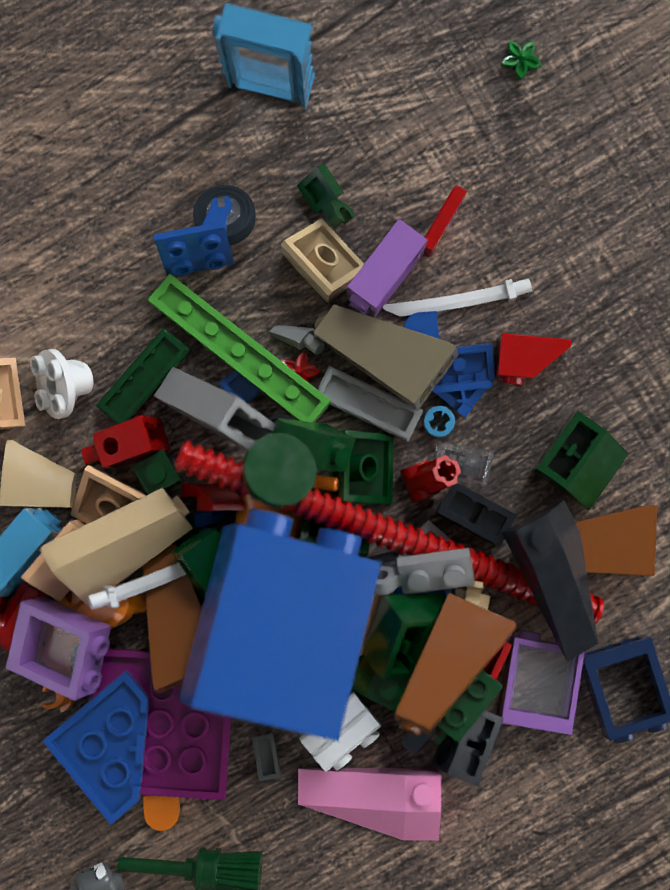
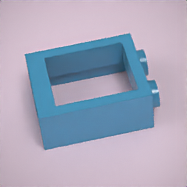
M24 508L0 536V597L10 596L24 581L21 576L42 554L39 548L53 541L62 531V528L59 526L62 520L46 508L43 511L40 508Z

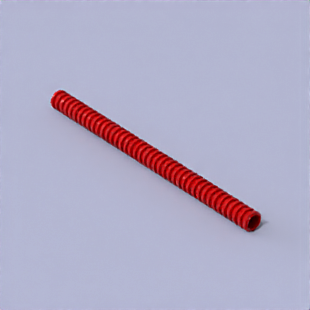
M188 440L182 444L175 461V471L181 472V470H185L186 475L192 476V474H195L198 480L206 478L209 484L217 482L219 483L218 487L224 488L227 486L230 492L234 493L238 490L241 496L250 495L243 483L241 471L243 461L236 463L235 458L229 457L226 459L223 453L215 455L210 448L204 451L202 450V445L191 446L192 442ZM318 489L309 491L306 497L290 507H282L284 512L293 511L294 516L298 517L302 514L305 520L309 521L313 518L316 524L323 522L326 528L334 526L337 531L345 530V533L355 534V536L362 539L366 538V543L372 544L376 542V546L380 548L385 545L388 551L396 550L397 554L401 556L405 553L407 556L465 549L463 544L458 543L455 546L452 540L445 542L444 537L437 536L434 538V534L431 532L424 534L423 529L417 528L414 530V527L410 524L403 526L402 521L397 520L394 523L393 518L388 516L384 519L381 513L373 515L370 509L363 511L360 505L352 507L349 501L342 503L339 497L331 499L328 493L321 495ZM468 547L470 549L475 581L483 582V586L487 584V587L492 590L497 588V591L503 594L507 591L508 596H517V599L521 601L527 600L529 604H537L519 566L515 568L513 563L508 562L505 564L502 559L495 560L492 555L485 557L484 552L478 551L475 553L473 548ZM590 593L596 625L604 612V600L602 597H594Z

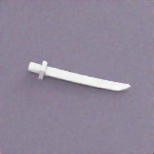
M529 278L517 282L509 279L504 282V285L432 299L385 304L383 310L403 317L411 316L418 312H439L507 298L510 302L516 300L518 295L532 292V286Z
M177 562L116 587L111 585L103 586L104 591L88 596V603L91 610L106 605L115 608L119 606L118 602L151 590L186 574Z

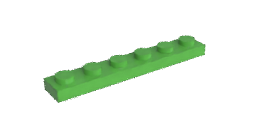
M171 274L166 277L149 297L148 301L152 306L297 421L316 422L331 404L329 398Z

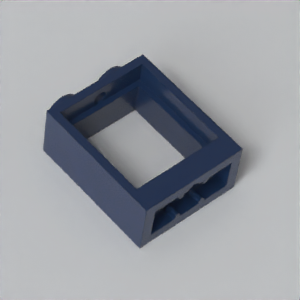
M639 635L584 653L582 672L602 735L609 741L614 740L615 743H623L634 739V733L648 729L649 733H653L669 727L670 694L650 636ZM643 655L661 711L614 725L596 669Z

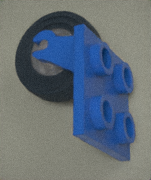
M231 185L210 188L197 199L194 205L193 220L195 227L154 234V241L166 275L186 276L191 272L206 269L218 270L224 266L234 264L232 245L247 238L252 232L256 221L255 207L250 196L242 189Z

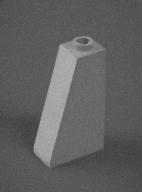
M174 367L171 368L154 395L178 413L245 451H248L255 441L268 434H272L275 424L238 397Z

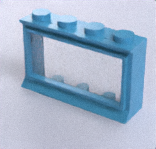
M225 3L222 16L216 15L212 37L216 38L215 49L219 51V62L222 63V74L226 77L228 87L231 88L232 84H235L236 88L291 102H295L297 99L306 111L315 77L313 72L314 66H311L313 54H310L312 41H309L313 26Z

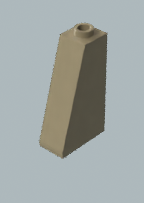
M333 305L329 312L327 310L318 317L314 326L316 328L313 332L314 335L325 346L417 411L459 356L457 347L450 342L337 305Z

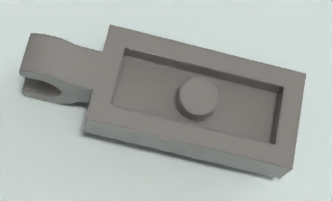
M470 549L397 557V566H380L375 587L376 594H389L399 586H402L403 594L475 586Z

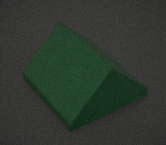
M341 430L356 438L346 472L339 471V498H341V502L392 504L394 436L390 434Z

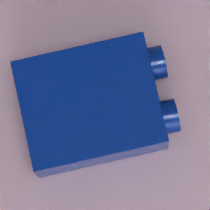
M250 509L246 526L241 524L223 526L179 700L192 708L339 741L381 562L358 556L362 542L361 537L337 530L319 528L316 544H311L289 538L293 519L268 511Z

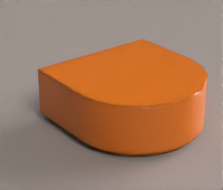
M143 795L146 823L158 831L172 828L180 816V797Z

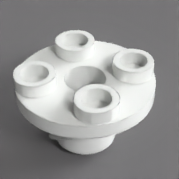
M56 349L43 350L38 356H32L30 366L36 378L37 390L35 391L34 399L37 408L40 411L46 410L55 419L70 416L78 396L89 394L93 389V375L90 368L81 361L66 360Z

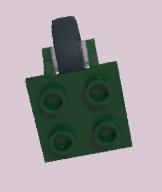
M482 670L429 735L421 732L419 736L407 732L401 744L414 755L418 754L429 741L439 747L447 736L458 744L504 686Z

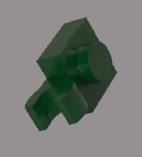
M326 164L317 166L297 185L313 212L317 214L323 211L329 224L334 229L342 222L345 225L355 217L353 210L346 203L338 199L344 192Z

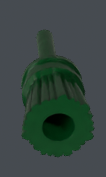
M201 847L194 858H186V862L119 857L117 870L119 872L184 876V881H192L195 890H260L263 851L222 853L221 848L211 850Z

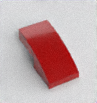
M182 483V497H196L197 511L245 510L244 501L236 492H230L227 486L220 488L218 484Z

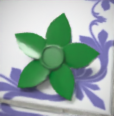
M509 40L508 50L511 55L506 57L500 66L508 68L516 66L515 75L520 81L528 69L536 70L541 68L540 60L535 55H532L535 49V42H528L521 49L517 43Z

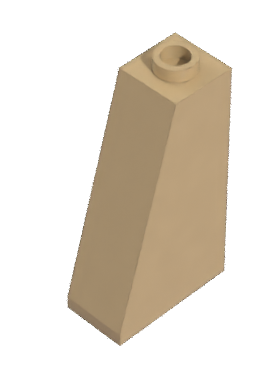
M161 488L65 534L39 549L53 574L89 606V595L104 591L103 586L111 585L115 587L193 529L185 518L190 512L178 496L171 499L165 490Z

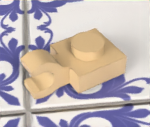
M475 581V586H467L462 589L455 588L453 595L488 610L491 596L483 594V582Z

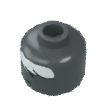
M100 863L78 872L74 878L75 884L70 885L71 890H126L120 872L118 870L111 871L106 863Z

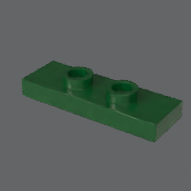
M163 327L95 406L116 424L133 419L159 389L171 368H177L191 350Z

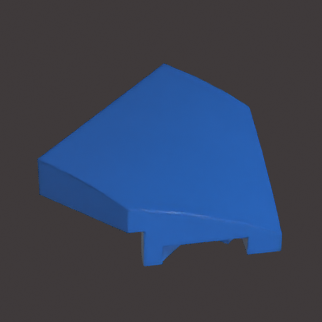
M491 343L456 346L459 356L433 389L435 394L451 405L463 417L470 413L471 408L487 389L493 385L492 381L495 379L493 345Z

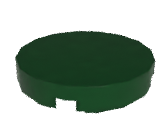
M283 433L268 434L255 441L247 451L241 468L243 483L250 495L256 500H261L263 503L268 504L267 506L274 508L290 507L304 499L314 486L317 473L314 457L308 447L296 437Z

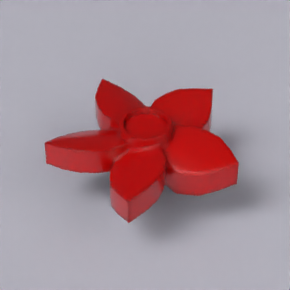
M306 351L297 357L296 363L288 359L281 360L308 383V378H314L321 373V370L317 367L308 365L309 359Z

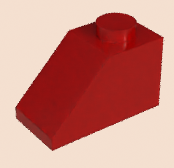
M501 333L497 341L495 379H503L502 384L506 386H523L524 381L529 382L571 347L572 339Z

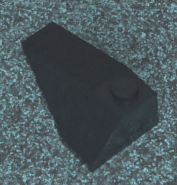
M561 500L503 531L502 534L565 660L569 661L597 645L598 639L581 534L565 501Z

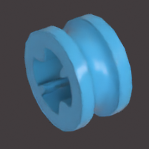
M444 406L432 407L423 419L425 431L430 436L436 438L448 435L455 425L452 411ZM439 412L441 413L440 417L446 415L448 418V422L444 424V431H437L438 427H435V429L431 428L429 422L434 419V413Z

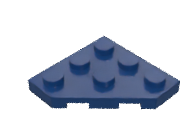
M128 670L123 672L42 741L110 825L141 799L150 696Z

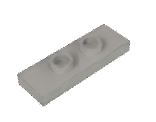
M331 366L328 367L318 388V391L331 400L330 406L406 442H409L423 412L422 409L419 408L417 411L405 401Z

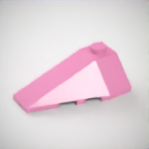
M298 768V805L401 840H439L441 774L437 768H341L338 771L331 768L327 772L322 768Z

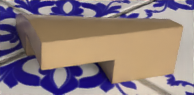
M7 440L2 466L0 506L73 508L76 498V473L50 461L41 454L33 452L14 440Z

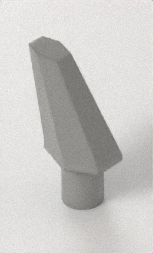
M278 325L269 331L270 336L299 350L306 347L316 355L320 354L325 347V344L314 335V328Z

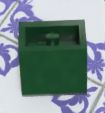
M576 411L568 417L531 471L589 511L629 453L608 431L581 412Z
M444 593L382 596L363 650L364 656L381 680L412 677L446 600Z

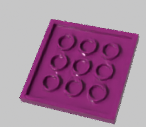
M108 648L100 671L101 682L96 692L91 694V699L126 670L130 672L150 696L141 795L225 800L232 717L192 708L180 701L179 696L182 684L159 694L155 690L152 681L150 651Z

